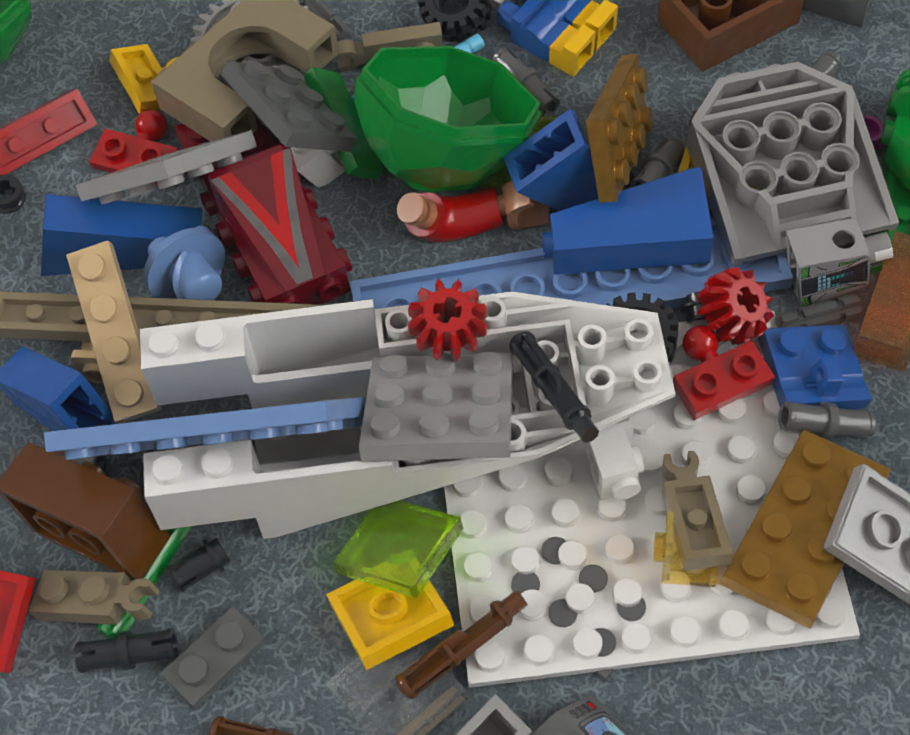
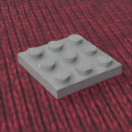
M250 130L165 154L77 184L76 188L81 201L99 197L102 205L126 197L124 191L126 189L129 197H133L154 190L155 182H157L159 189L182 183L185 179L184 172L188 173L189 178L214 171L212 162L215 161L218 168L231 165L243 160L241 152L257 147L253 132Z
M492 351L479 354H461V358L458 361L447 353H444L438 361L433 358V355L373 357L359 441L361 462L510 457L513 354Z

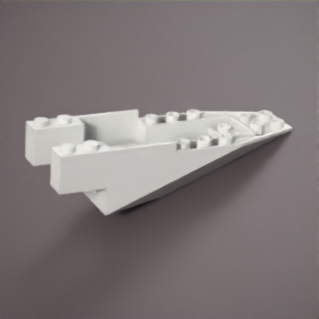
M518 292L479 296L478 303L485 304L488 310L487 318L483 320L487 324V334L482 338H477L478 348L474 353L461 347V354H479L486 351L511 353L509 343L513 336L522 331L531 332L535 336V341L550 361L559 368L560 374L583 405L589 408L592 415L591 420L599 431L675 397V389L658 313ZM373 299L140 329L141 370L157 406L248 394L252 409L367 397L373 357H386L388 355L429 356L433 355V347L421 352L417 348V337L411 336L408 332V322L412 319L408 314L409 305L374 309ZM447 317L444 323H448L451 317ZM444 351V353L451 355V351ZM513 354L510 457L361 462L359 441L362 426L326 432L300 435L297 433L280 437L255 439L256 454L250 439L143 453L144 496L160 530L256 518L263 539L275 538L540 458L580 440L574 430H568L565 427L560 415L541 389L535 386L533 378L517 356Z

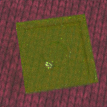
M400 500L371 509L336 557L333 564L337 574L417 598L464 529L463 524L458 516Z

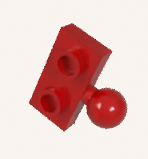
M148 109L141 112L136 118L135 129L138 134L137 137L104 129L89 163L94 169L112 173L165 154L179 151V149L154 142L160 140L165 135L167 121L159 111Z
M697 325L686 331L683 336L682 347L689 358L701 361L702 363L674 375L673 385L693 420H696L771 385L775 376L752 340L718 355L716 352L718 349L716 333L710 331L706 326Z

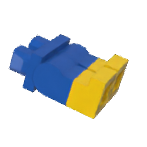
M506 0L497 11V23L511 32L512 43L522 46L526 51L574 77L594 55V51H597L616 30L618 5L608 0H604L601 4L592 0H520L525 3L521 7L510 0Z

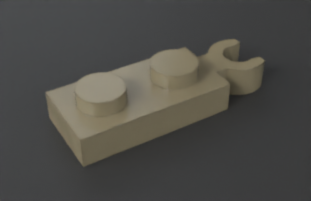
M440 22L361 34L362 41L360 42L352 40L337 41L339 50L337 55L339 71H349L361 64H367L380 48L443 46Z
M688 451L687 466L677 467L672 463L670 454H664L662 475L666 481H663L662 495L683 571L732 565L734 553L710 475L697 477L699 467L698 455L694 451Z
M44 570L28 612L39 621L118 625L123 612H128L136 620L149 619L152 612L144 604L139 603V601L147 595L158 596L159 589L150 580L145 578L132 581L125 572Z

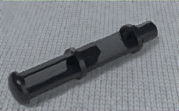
M522 331L513 336L509 343L511 353L517 356L533 378L535 386L541 389L560 415L565 427L568 430H574L584 443H589L596 439L599 430L591 420V411L586 405H583L560 374L559 368L550 361L535 341V336L529 331Z

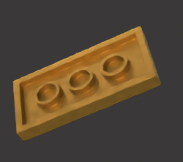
M638 54L621 56L586 120L599 203L617 202L624 185L629 183V173L632 167L637 165L640 150L645 148L646 136L648 132L653 130V111L651 107H646L644 93H647L648 90L647 71L645 68H640Z
M803 429L734 554L732 565H728L723 574L721 585L811 629L845 563L823 549L852 471L854 467L865 464L887 479L891 469Z

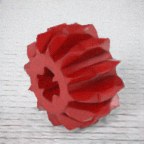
M738 267L727 268L720 272V274L716 273L710 276L704 282V289L696 296L703 307L696 314L706 318V327L710 331L715 330L718 342L730 341L732 345H740L750 341V338L754 339L761 336L767 330L766 323L774 317V314L767 306L774 298L766 296L763 291L766 281L755 282L753 270L741 272Z
M439 278L435 282V292L421 287L418 292L419 302H410L408 307V314L412 318L408 322V332L411 336L417 337L416 346L420 352L433 347V358L437 361L443 356L444 351H451L452 358L458 361L461 358V347L474 353L478 348L477 338H482L487 334V324L483 320L487 318L488 314L487 306L483 303H478L479 293L474 288L462 293V283L459 279L453 283L451 288H445L444 283ZM447 317H451L448 323H444Z

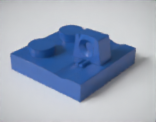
M846 325L767 328L758 337L764 360L775 376L772 385L780 407L785 402L817 406L822 402H832L838 408L855 410L866 408L871 402L872 398L864 382L863 372Z

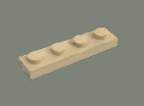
M107 240L66 254L114 421L122 424L161 411V405H156L141 370L140 334L113 244Z

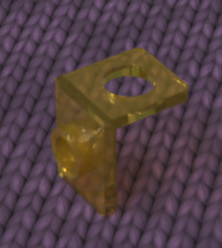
M667 512L664 533L655 532L653 561L662 562L661 583L715 587L718 583V566L706 568L703 572L697 574L683 571L673 537L674 512Z

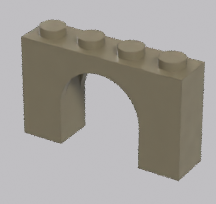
M242 0L224 18L218 20L206 34L191 44L180 57L163 69L151 81L159 108L210 142L250 130L254 133L258 129L255 112L236 91L218 80L227 62H233L241 57L252 54H269L283 59L304 73L311 67L323 69L339 54L335 26L292 0Z

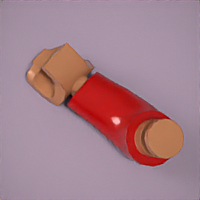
M510 181L500 186L502 195H499L497 187L455 196H439L431 192L407 193L398 202L397 214L405 222L407 230L413 235L433 243H442L469 238L503 226L505 215L507 223L512 230L545 226L548 224L549 209L551 207L518 193L513 181Z

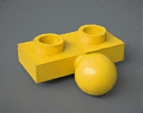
M148 44L111 49L109 62L138 113L140 114L148 109L161 111L151 81L178 57L169 60L166 66L161 68Z

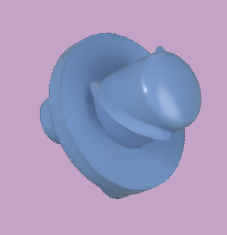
M201 225L195 228L184 229L169 237H159L151 242L148 247L149 257L144 267L143 279L147 289L155 298L215 300L222 289L220 275L225 263V249L221 241L208 227Z

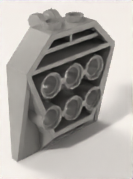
M800 62L783 65L773 64L765 69L746 73H731L726 77L717 79L691 120L686 147L694 167H701L706 197L733 266L742 265V262L786 253V231L851 218L858 221L863 235L884 230L889 232L897 229L899 220L856 94L851 85Z

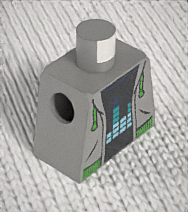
M853 218L786 231L787 259L793 275L792 284L800 307L830 300L864 288L869 284L870 264L893 258V248L887 232L864 238L858 221Z

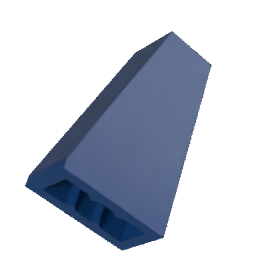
M701 167L690 168L623 190L617 202L599 203L598 198L550 214V232H542L544 258H552L554 275L710 263L714 239Z
M46 194L41 276L71 274L66 254L107 240L114 246L120 270L144 269L149 257L148 247L151 242L159 237H169L178 231L201 226L202 208L113 201L101 205L100 199L93 198L81 201L80 197Z

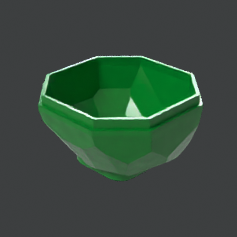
M452 46L380 48L363 67L362 72L356 77L354 103L370 148L388 171L402 178L411 188L423 192L473 189L479 186V183L496 176L507 168L503 157L531 137L542 115L539 111L541 102L501 63Z

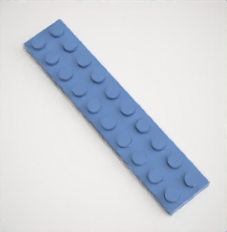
M711 218L714 239L710 263L554 275L552 258H544L543 248L354 280L350 281L353 302L373 299L374 309L410 305V302H419L418 292L420 288L435 292V282L439 278L444 283L445 288H451L453 283L459 279L462 283V293L475 288L479 296L518 292L601 305L608 303L613 306V299L621 296L623 301L626 302L628 293L635 292L636 300H642L643 293L651 294V303H655L658 297L665 301V310L668 307L672 309L681 307V305L687 302V295L704 289V282L710 276L716 273L720 274V272L727 268L738 267L741 272L753 270L755 282L766 281L763 288L764 292L791 288L793 275L785 253L742 262V265L733 266L715 218Z

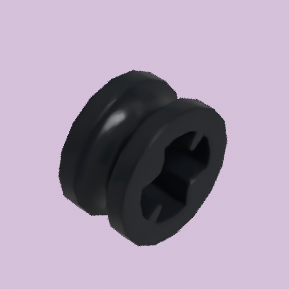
M11 175L0 176V193L5 195L4 191L10 189L13 192L12 196L7 194V199L0 200L1 214H10L19 210L26 201V194L19 179Z

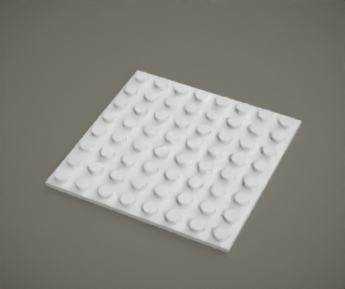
M772 311L774 317L766 323L767 328H777L774 311ZM706 319L693 320V323L689 324L686 321L678 322L677 347L674 359L671 363L669 362L672 380L674 375L702 363L701 361L689 358L685 354L682 340L684 334L690 328L697 325L706 326ZM758 337L754 339L750 338V341H753V343L755 344V346L757 347V349L763 357ZM730 341L718 342L716 352L720 355L740 345H732ZM771 384L742 399L740 398L696 420H693L675 390V397L622 420H632L634 426L632 446L638 445L644 462V472L639 473L638 478L641 491L628 499L619 500L614 497L605 500L600 499L585 455V443L581 439L540 458L444 486L463 632L490 612L491 602L496 600L502 601L513 592L511 581L516 573H535L540 580L539 591L530 589L521 593L528 606L513 617L511 625L505 627L465 658L469 688L591 673L599 670H615L859 639L860 633L843 569H841L811 629L721 585L723 574L728 565L683 571L662 495L663 481H666L662 475L664 454H670L672 463L675 466L686 467L688 451H694L698 455L699 467L697 477L710 475L730 544L735 554L802 433L800 431L780 429L778 423L780 406L773 385ZM551 537H560L566 540L558 551L561 564H550L542 556V545ZM588 565L601 566L608 576L606 587L594 593L588 585L579 583L580 571ZM643 598L646 603V612L637 621H627L618 614L617 602L622 606L632 607L637 605ZM565 599L567 606L572 611L578 613L576 621L571 626L558 627L551 622L549 607L554 601ZM605 628L614 634L616 647L610 655L605 657L598 656L602 650L603 641L601 635L594 629Z

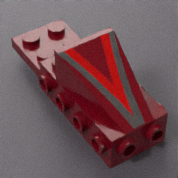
M256 118L258 129L253 133L257 147L241 152L243 160L231 165L218 168L217 162H212L214 171L197 176L205 191L199 194L202 204L209 217L216 215L219 223L215 224L223 246L225 248L230 245L232 246L235 254L231 255V259L241 279L248 277L251 283L247 290L252 302L321 305L351 292L347 272L352 271L350 259L343 247L336 249L332 240L335 239V235L327 217H318L315 211L318 209V205L309 186L302 188L300 183L301 174L297 171L291 147H285L283 143L280 145L278 143L274 144L266 127ZM183 123L174 127L176 136L183 149L210 142Z

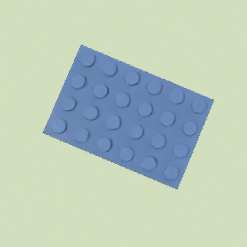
M366 397L44 432L46 452L65 450L67 460L153 449L179 448L199 444L207 445L246 439L272 438L297 433L298 435L358 427L362 426Z

